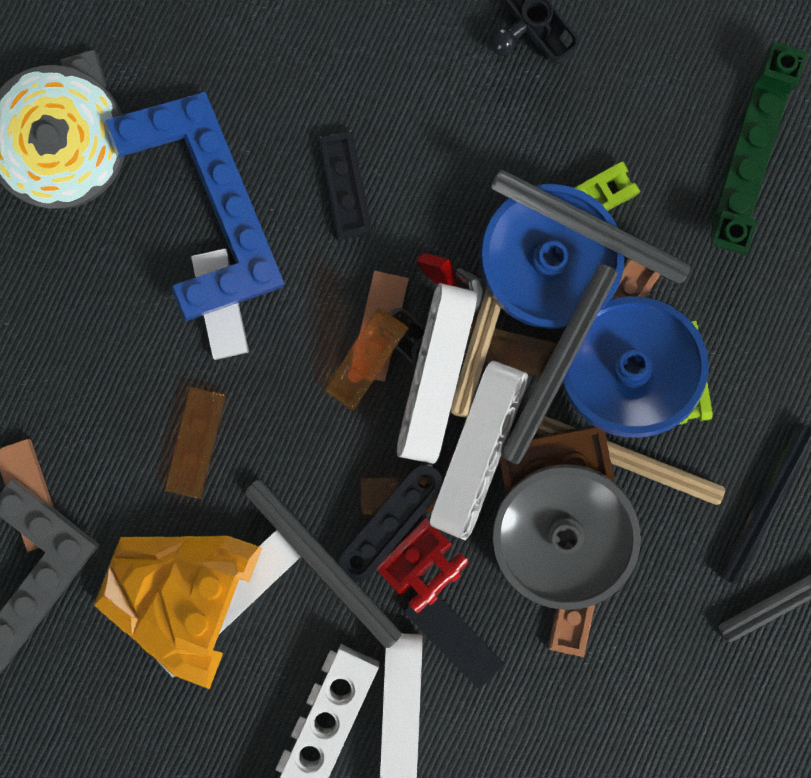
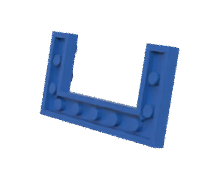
M206 92L105 120L104 126L117 158L183 138L185 139L235 261L234 265L172 285L171 291L184 322L280 289L285 285Z

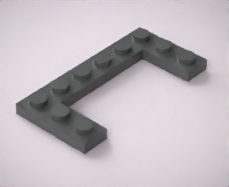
M11 479L0 493V517L42 549L45 554L0 611V674L100 545L17 479Z

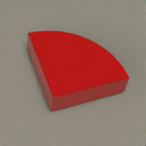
M423 253L416 260L421 270L436 285L442 283L457 287L455 271L449 259Z

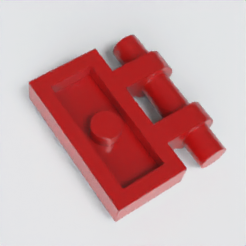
M425 518L382 561L376 570L402 596L413 587L417 594L408 604L419 613L427 604L431 606L438 599L437 594L450 581L455 582L461 576L460 571L469 561L459 552L449 562L443 555L453 544L437 528L432 527L430 521ZM436 564L441 571L426 585L420 578Z

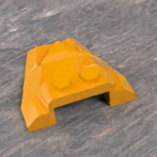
M230 536L120 537L94 606L160 662L171 674L210 689L223 655L222 652L213 648L239 579L250 582L262 548Z

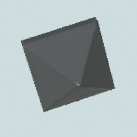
M461 268L456 269L457 287L476 292L475 313H478L487 288L486 284L479 277Z

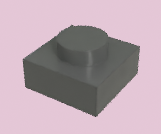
M95 50L60 59L62 66L79 70L98 81L104 87H107L99 57Z

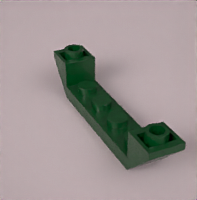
M774 41L768 50L752 86L713 214L712 246L744 256L748 253L757 220L752 219L789 93L798 86L807 51Z

